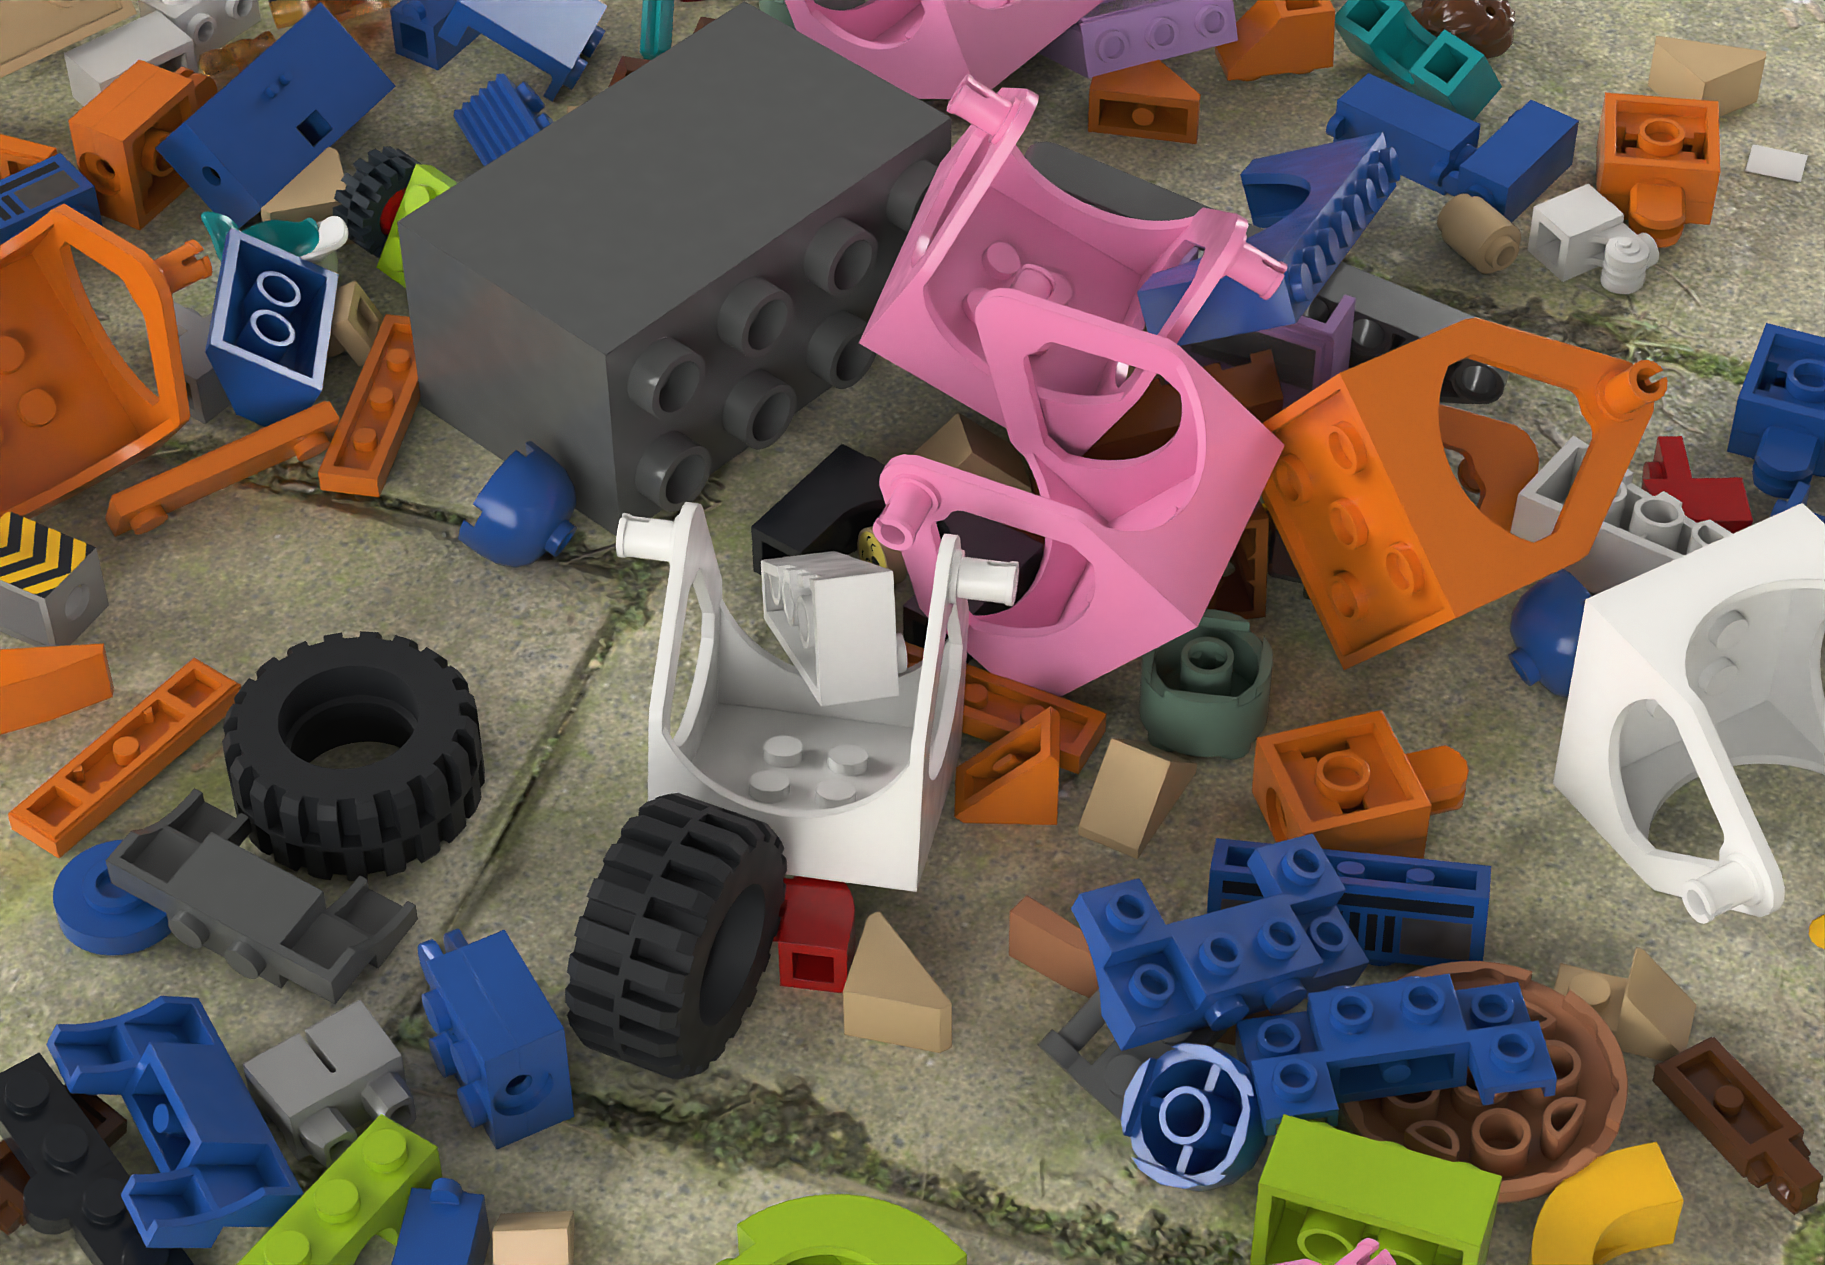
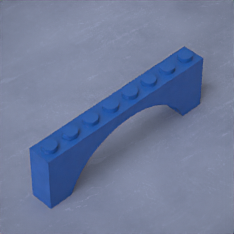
M1383 132L1257 158L1250 162L1240 176L1253 225L1266 229L1248 237L1246 242L1277 261L1287 264V271L1284 273L1285 276L1280 286L1268 300L1260 298L1257 293L1232 278L1224 276L1218 281L1177 345H1188L1296 324L1394 191L1397 186L1396 182L1400 180L1401 173L1397 153L1393 147L1387 148ZM1202 257L1153 273L1137 291L1148 333L1158 335L1191 285Z

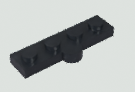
M40 1052L0 1073V1135L31 1177L24 1188L23 1214L26 1222L35 1231L43 1234L58 1235L72 1228L75 1231L76 1242L93 1265H194L183 1248H146L121 1197V1193L130 1178L129 1174Z

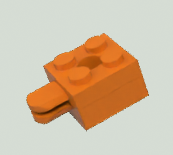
M138 60L68 120L78 170L95 186L100 215L141 230L189 187L186 181L155 147L217 93L216 83L210 76L195 73L193 70L183 66L175 72H171Z
M1605 92L1596 145V190L1624 214V220H1628L1629 228L1637 235L1643 232L1649 234L1655 240L1658 248L1675 245L1682 235L1684 224L1710 225L1720 176L1719 101Z
M1378 710L1256 737L1252 793L1276 843L1313 834L1322 849L1424 859L1430 816L1458 810L1463 806L1469 769L1464 757L1458 751L1446 745L1405 754L1383 711Z

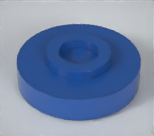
M123 840L101 843L81 852L63 868L54 885L53 903L63 934L74 945L91 953L100 955L131 954L157 944L171 933L165 912L111 883L105 860Z

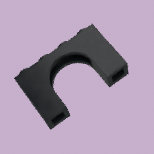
M844 444L838 446L751 526L753 571L761 575V560L830 551L849 555L857 551L860 531L873 526L875 520L880 517L886 506L879 486L880 474L885 465L875 458L866 456ZM953 511L946 519L936 522L941 539L944 533L960 537L961 550L965 551V557L1002 562H1019L1018 585L1014 604L1028 591L1040 568L1043 557V544L1033 540L1025 533L1015 531L999 522L965 511ZM915 594L903 605V638L907 643L925 648L929 618L919 608ZM968 599L969 611L973 615L996 614L1012 607L1006 606L1003 603ZM967 653L966 664L973 659L969 653Z

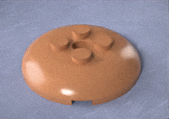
M1485 961L1442 963L1410 972L1393 980L1397 981L1408 976L1428 977L1450 974L1455 990L1519 982L1530 1020H1539L1556 1073L1555 1096L1544 1097L1541 1087L1497 1093L1494 1095V1104L1483 1106L1473 1075L1468 1067L1466 1086L1340 1103L1345 1119L1354 1134L1377 1141L1396 1142L1409 1150L1451 1162L1470 1163L1483 1171L1501 1175L1502 1181L1497 1204L1522 1202L1550 1194L1564 1179L1575 1175L1597 1157L1607 1152L1619 1132L1625 1113L1628 1094L1626 1064L1620 1046L1606 1022L1580 996L1571 990L1564 996L1550 987L1531 980L1532 971Z

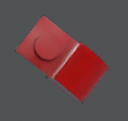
M1658 436L1654 459L1651 462H1645L1643 466L1641 489L1652 496L1665 491L1683 502L1682 509L1685 516L1696 523L1712 520L1733 534L1752 526L1753 518L1742 477L1692 478L1683 437Z
M794 876L793 879L783 878V882L786 884L785 900L780 906L779 917L781 920L778 933L772 941L778 942L780 986L843 993L856 953L855 904L850 889L845 882L802 876Z

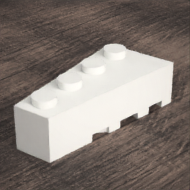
M836 551L761 560L764 620L821 707L899 697L898 673L906 672L907 650L903 635L896 633L893 570Z

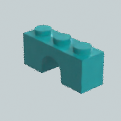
M1348 0L1335 14V27L1353 54L1412 93L1466 118L1474 120L1502 88L1484 54L1445 29L1438 37H1435L1412 16L1406 4L1400 0Z

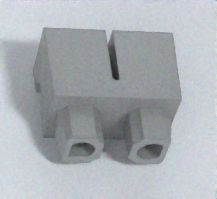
M361 1000L305 1029L307 1043L298 1033L243 1063L248 1091L267 1125L274 1122L285 1136L290 1150L298 1161L311 1154L328 1169L357 1139L355 1128L371 1119L374 1121L380 1114L405 1128L413 1124L417 1118L414 1099L406 1084L402 1055Z

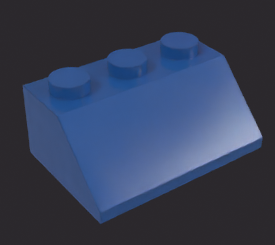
M230 228L225 238L205 353L236 415L251 420L260 426L267 427L312 407L322 392L339 274L310 261L303 260L296 255L234 228Z

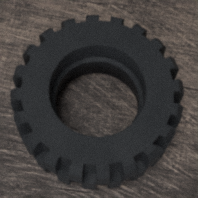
M360 631V636L353 638H343L341 632L324 635V642L310 646L304 641L290 647L285 658L278 660L272 657L260 666L256 672L257 680L249 678L234 697L235 704L227 711L223 724L225 737L222 740L236 815L238 816L240 813H243L249 817L252 830L249 834L250 841L261 852L267 855L273 853L275 862L296 872L301 866L307 868L308 875L314 878L331 880L333 874L347 875L348 881H355L359 875L368 880V874L385 871L388 877L404 872L406 870V863L418 859L422 864L439 853L441 850L440 842L444 840L451 843L467 826L466 818L469 819L476 812L482 798L481 787L485 783V767L477 707L474 696L469 693L467 681L457 669L451 665L448 666L445 658L426 647L423 651H419L416 642L397 635L391 641L382 639V635L379 632ZM380 742L400 748L390 756L362 767L333 769L310 763L321 754L350 743Z
M671 793L656 797L655 800L647 801L639 808L638 816L629 818L621 829V837L616 844H611L603 859L604 866L598 878H594L587 894L589 900L584 915L579 917L574 934L577 937L574 952L569 955L567 973L570 975V983L565 988V1003L570 1008L567 1018L583 1045L589 1049L677 1080L701 1074L709 1068L710 1062L717 1061L725 1051V1044L728 1039L734 1038L742 1024L741 1018L747 1007H751L758 991L756 989L762 972L766 971L771 956L769 951L773 938L777 936L780 925V906L785 900L786 884L783 882V877L787 872V859L782 854L785 849L782 841L767 823L680 793Z

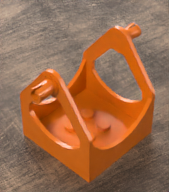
M62 204L51 209L34 224L0 245V518L7 512H13L27 519H32L154 454L189 421L191 415L172 294L200 279H206L212 275V265L208 255L199 260L195 257V255L204 250L196 240L191 239L185 242L183 246L153 260L142 249L68 205ZM70 245L118 275L126 284L132 298L143 313L159 397L148 389L135 375L106 334L86 295L76 269Z
M1474 317L1459 321L1340 372L1263 422L1262 424L1285 446L1261 496L1343 670L1351 668L1568 567L1587 556L1653 414L1654 402L1663 397L1667 390V377L1661 378L1654 383H1651L1649 380L1650 377L1663 371L1661 366L1650 360H1641L1632 364L1623 359ZM1468 358L1571 391L1578 399L1582 415L1591 426L1592 440L1551 535L1534 543L1519 538L1510 533L1518 494L1538 473L1539 456L1535 443L1524 430L1514 424L1439 404L1442 383L1448 366ZM1444 448L1459 452L1464 456V459L1458 466L1457 475L1459 482L1467 491L1475 494L1480 493L1477 506L1469 499L1459 485L1451 470Z

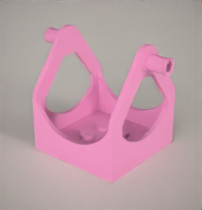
M785 0L796 31L918 99H951L958 85L967 74L992 90L1104 1L869 0L855 8L839 11L822 7L816 4L814 0Z
M967 74L951 97L946 111L956 114L971 123V125L940 162L859 344L1006 428L974 317L976 307L981 298L988 291L997 288H1010L1019 268L1022 269L1023 265L1035 264L1041 266L1053 276L1055 289L1047 300L1143 331L1145 321L1137 291L1153 273L1178 266L1194 246L1205 249L1191 285L1158 333V336L1170 339L1176 344L1218 281L1224 276L1232 278L1257 293L1264 300H1268L1276 292L1285 276L1284 273L1287 271V264L1277 261L1246 242L1247 219L1236 213L1203 207L1194 216L1170 221L1140 220L1112 214L1074 198L1040 174L1016 145L1036 109L1039 95L1025 88L1002 87L996 93ZM1054 342L1046 343L1039 351L1028 354L1048 436L1067 453L1080 457L1140 399L1157 374L1136 367L1131 376L1126 380L1129 365Z
M1026 264L1023 265L1022 269L1019 268L1010 288H997L988 291L981 298L976 307L974 319L1010 442L1025 457L1036 480L1040 496L918 455L903 454L893 457L880 474L879 486L886 506L880 517L873 524V533L878 541L886 547L901 551L919 608L928 618L937 556L941 543L936 524L937 521L946 519L951 512L958 510L1044 536L1045 545L1040 568L1035 580L1024 596L1011 608L996 614L973 615L969 611L967 653L992 674L1006 677L1061 697L1198 627L1285 445L1172 340L1047 300L1055 289L1053 276L1041 266ZM1054 342L1160 374L1181 395L1182 417L1178 431L1158 450L1132 459L1096 460L1067 453L1048 436L1028 354L1039 351L1046 343Z

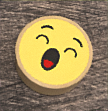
M873 526L862 529L857 542L859 559L893 570L894 585L903 582L908 571L901 551L893 550L880 543L873 533Z

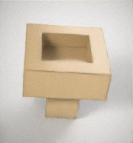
M357 281L337 287L327 357L339 355L346 350L360 367L364 365L384 317Z

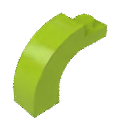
M823 1194L792 1199L770 1206L738 1223L739 1255L734 1259L727 1258L716 1264L967 1265V1254L934 1224L899 1205L866 1196Z

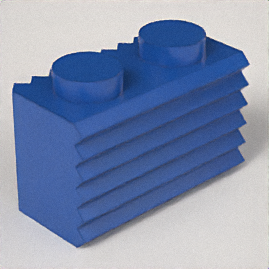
M496 74L495 81H488L487 88H480L479 95H471L470 102H464L462 109L454 110L453 115L483 166H486L554 122L546 113L539 114L545 108V104L525 81L516 86L505 74Z

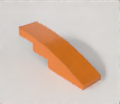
M104 643L0 649V735L51 721L113 697L114 686Z

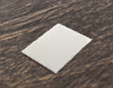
M1753 144L1745 171L1801 182L1808 155Z

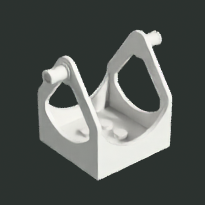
M685 502L680 514L675 517L674 521L637 517L623 513L622 518L619 520L616 536L617 557L667 561L670 565L649 707L648 801L655 800L659 796L680 793L767 823L782 841L785 848L782 854L787 859V872L785 873L787 875L917 892L961 751L969 626L968 599L1013 606L1018 585L1019 562H1002L965 557V551L961 550L960 537L944 533L936 562L923 660L907 668L906 672L898 673L899 697L821 707L796 667L775 657L758 645L738 625L722 599V577L701 504ZM693 583L702 612L701 642L688 703L680 726L672 739L670 735L671 706L688 594ZM946 630H947V631H948V639L945 641Z
M1803 503L1585 600L1553 785L1647 885L1655 891L1682 897L1689 914L1702 924L1714 920L1716 916L1728 910L1763 917L1779 910L1785 897V886L1781 871L1733 766L1779 764L1803 768L1825 775V697L1820 668L1821 647L1825 634V523ZM1697 777L1702 782L1723 830L1724 843L1719 850V861L1659 850L1648 840L1651 823L1663 803L1676 790Z

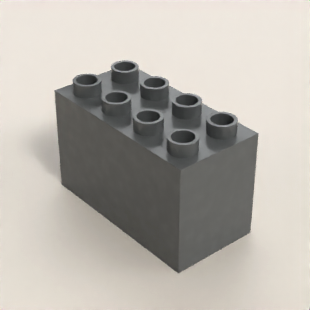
M742 2L397 222L421 405L503 461L515 450L527 457L525 443L532 441L550 454L568 472L575 486V509L615 536H617L619 520L622 518L623 513L637 517L652 518L663 509L668 512L681 510L685 502H693L704 488L708 477L748 447L756 450L769 447L783 435L795 413L832 386L838 389L849 388L867 373L877 354L859 344V341L940 162L951 150V117L747 2Z

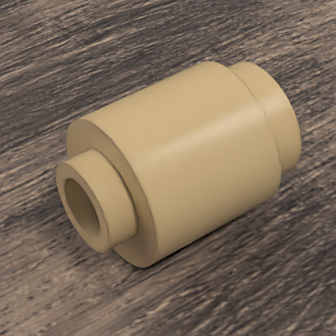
M1459 194L1449 200L1442 208L1438 216L1437 226L1442 232L1444 242L1480 273L1491 274L1504 270L1517 258L1521 242L1520 230L1483 198L1478 196L1472 197L1469 194Z

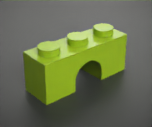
M380 1114L236 1265H354L361 1250L374 1235H378L396 1246L411 1188L431 1189L434 1180L443 1178L438 1147Z

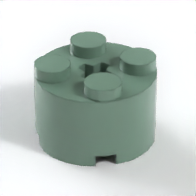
M1206 609L1197 628L1142 655L1139 714L1144 727L1148 731V741L1150 744L1167 752L1176 751L1197 757L1220 756L1229 760L1242 758L1249 753L1251 743L1256 740V737L1260 736L1266 726L1269 712L1273 651L1265 636L1262 642L1250 631V622L1239 615L1222 610Z

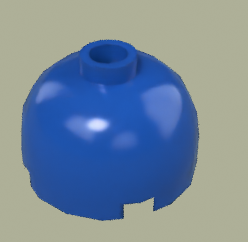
M532 441L525 443L527 457L515 450L495 471L473 502V505L482 511L475 526L464 520L459 530L458 539L497 565L514 568L530 565L546 552L556 557L565 549L577 529L574 524L569 522L576 506V492L568 472L550 454Z
M1565 569L1546 576L1520 597L1512 611L1510 622L1511 637L1517 649L1508 654V657L1515 671L1528 686H1532L1539 681L1554 695L1568 698L1585 606L1584 601L1591 597V595Z
M1185 1042L1171 1046L1175 1049L1167 1051L1158 1059L1149 1058L1138 1068L1126 1089L1121 1114L1123 1135L1131 1138L1132 1149L1138 1157L1132 1158L1139 1170L1160 1185L1198 1192L1210 1191L1234 1184L1254 1167L1268 1140V1136L1264 1134L1260 1119L1255 1086L1249 1067L1224 1050Z

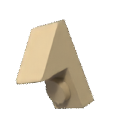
M1636 947L1628 979L1560 963L1554 990L1564 996L1571 990L1586 1001L1606 1022L1614 1034L1621 1051L1665 1061L1687 1049L1696 1004L1643 949Z

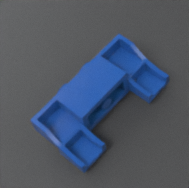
M1313 834L1258 847L1254 850L1247 865L1256 879L1264 899L1170 924H1165L1140 878L1083 892L1078 895L1071 910L1080 925L1094 963L1100 992L1101 1015L1121 1051L1208 1026L1213 1031L1224 1030L1235 1025L1236 1022L1242 1020L1247 1015L1268 1010L1271 1014H1280L1294 1008L1304 999H1307L1308 993L1326 991L1336 986H1353L1370 962L1336 906L1345 893L1346 888Z
M1442 974L1428 977L1408 976L1397 981L1356 987L1336 986L1326 991L1308 993L1307 1011L1245 1019L1236 1022L1235 1048L1238 1060L1248 1066L1251 1071L1250 1074L1255 1086L1259 1114L1265 1136L1276 1135V1124L1281 1123L1283 1114L1303 1120L1324 1118L1325 1123L1334 1127L1338 1126V1104L1466 1086L1468 1067L1473 1075L1483 1106L1494 1104V1095L1497 1093L1541 1087L1544 1097L1555 1096L1556 1073L1539 1020H1530L1519 982L1455 990L1450 974Z
M160 996L146 1005L118 1017L92 1023L56 1024L46 1045L69 1092L86 1095H121L160 1173L132 1174L121 1193V1197L146 1248H212L223 1227H273L304 1194L199 998Z

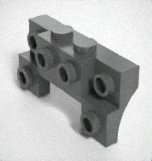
M195 788L171 813L157 823L144 829L130 831L105 860L111 883L165 912L168 918L169 929L187 946L195 949H200L202 946L224 957L235 971L246 978L257 979L261 977L279 988H282L288 980H291L333 1004L339 1001L368 964L379 969L418 920L415 904L407 901L403 906L369 889L368 880L360 875L349 889L326 909L324 892L239 847L252 832L248 816L240 813L236 818L205 802L203 792Z

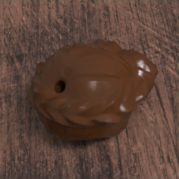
M1423 0L1422 7L1411 13L1435 37H1438L1445 29L1484 54L1486 59L1503 55L1513 43V25L1516 21L1515 11L1510 7L1508 0Z

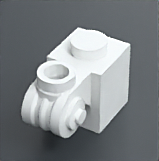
M1590 184L1534 206L1527 251L1562 282L1600 266L1603 268L1600 282L1606 290L1616 294H1630L1642 288L1645 282V271L1659 260V250L1655 240L1647 233L1643 232L1637 235L1623 223L1624 214Z

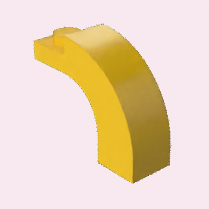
M1652 1142L1609 1152L1597 1157L1575 1175L1564 1179L1550 1194L1538 1215L1527 1265H1603L1614 1257L1628 1252L1672 1244L1684 1200L1658 1143Z

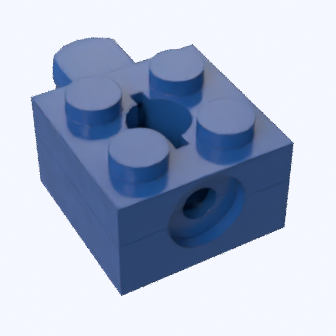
M1766 323L1738 396L1727 452L1754 459L1752 470L1754 485L1763 493L1772 497L1789 499L1799 481L1810 484L1813 475L1825 477V337Z
M457 928L445 933L443 936L445 954H443L439 945L433 939L420 943L418 945V956L424 976L430 986V991L421 996L427 1018L437 1033V1036L428 1040L430 1051L440 1074L444 1078L454 1075L459 1083L460 1088L457 1089L458 1100L470 1126L476 1128L483 1125L497 1150L574 1117L564 1027L506 931L502 930L468 944L460 929Z

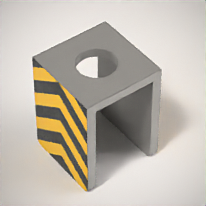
M7 512L0 518V632L35 647L71 645L109 606L97 548L23 516Z

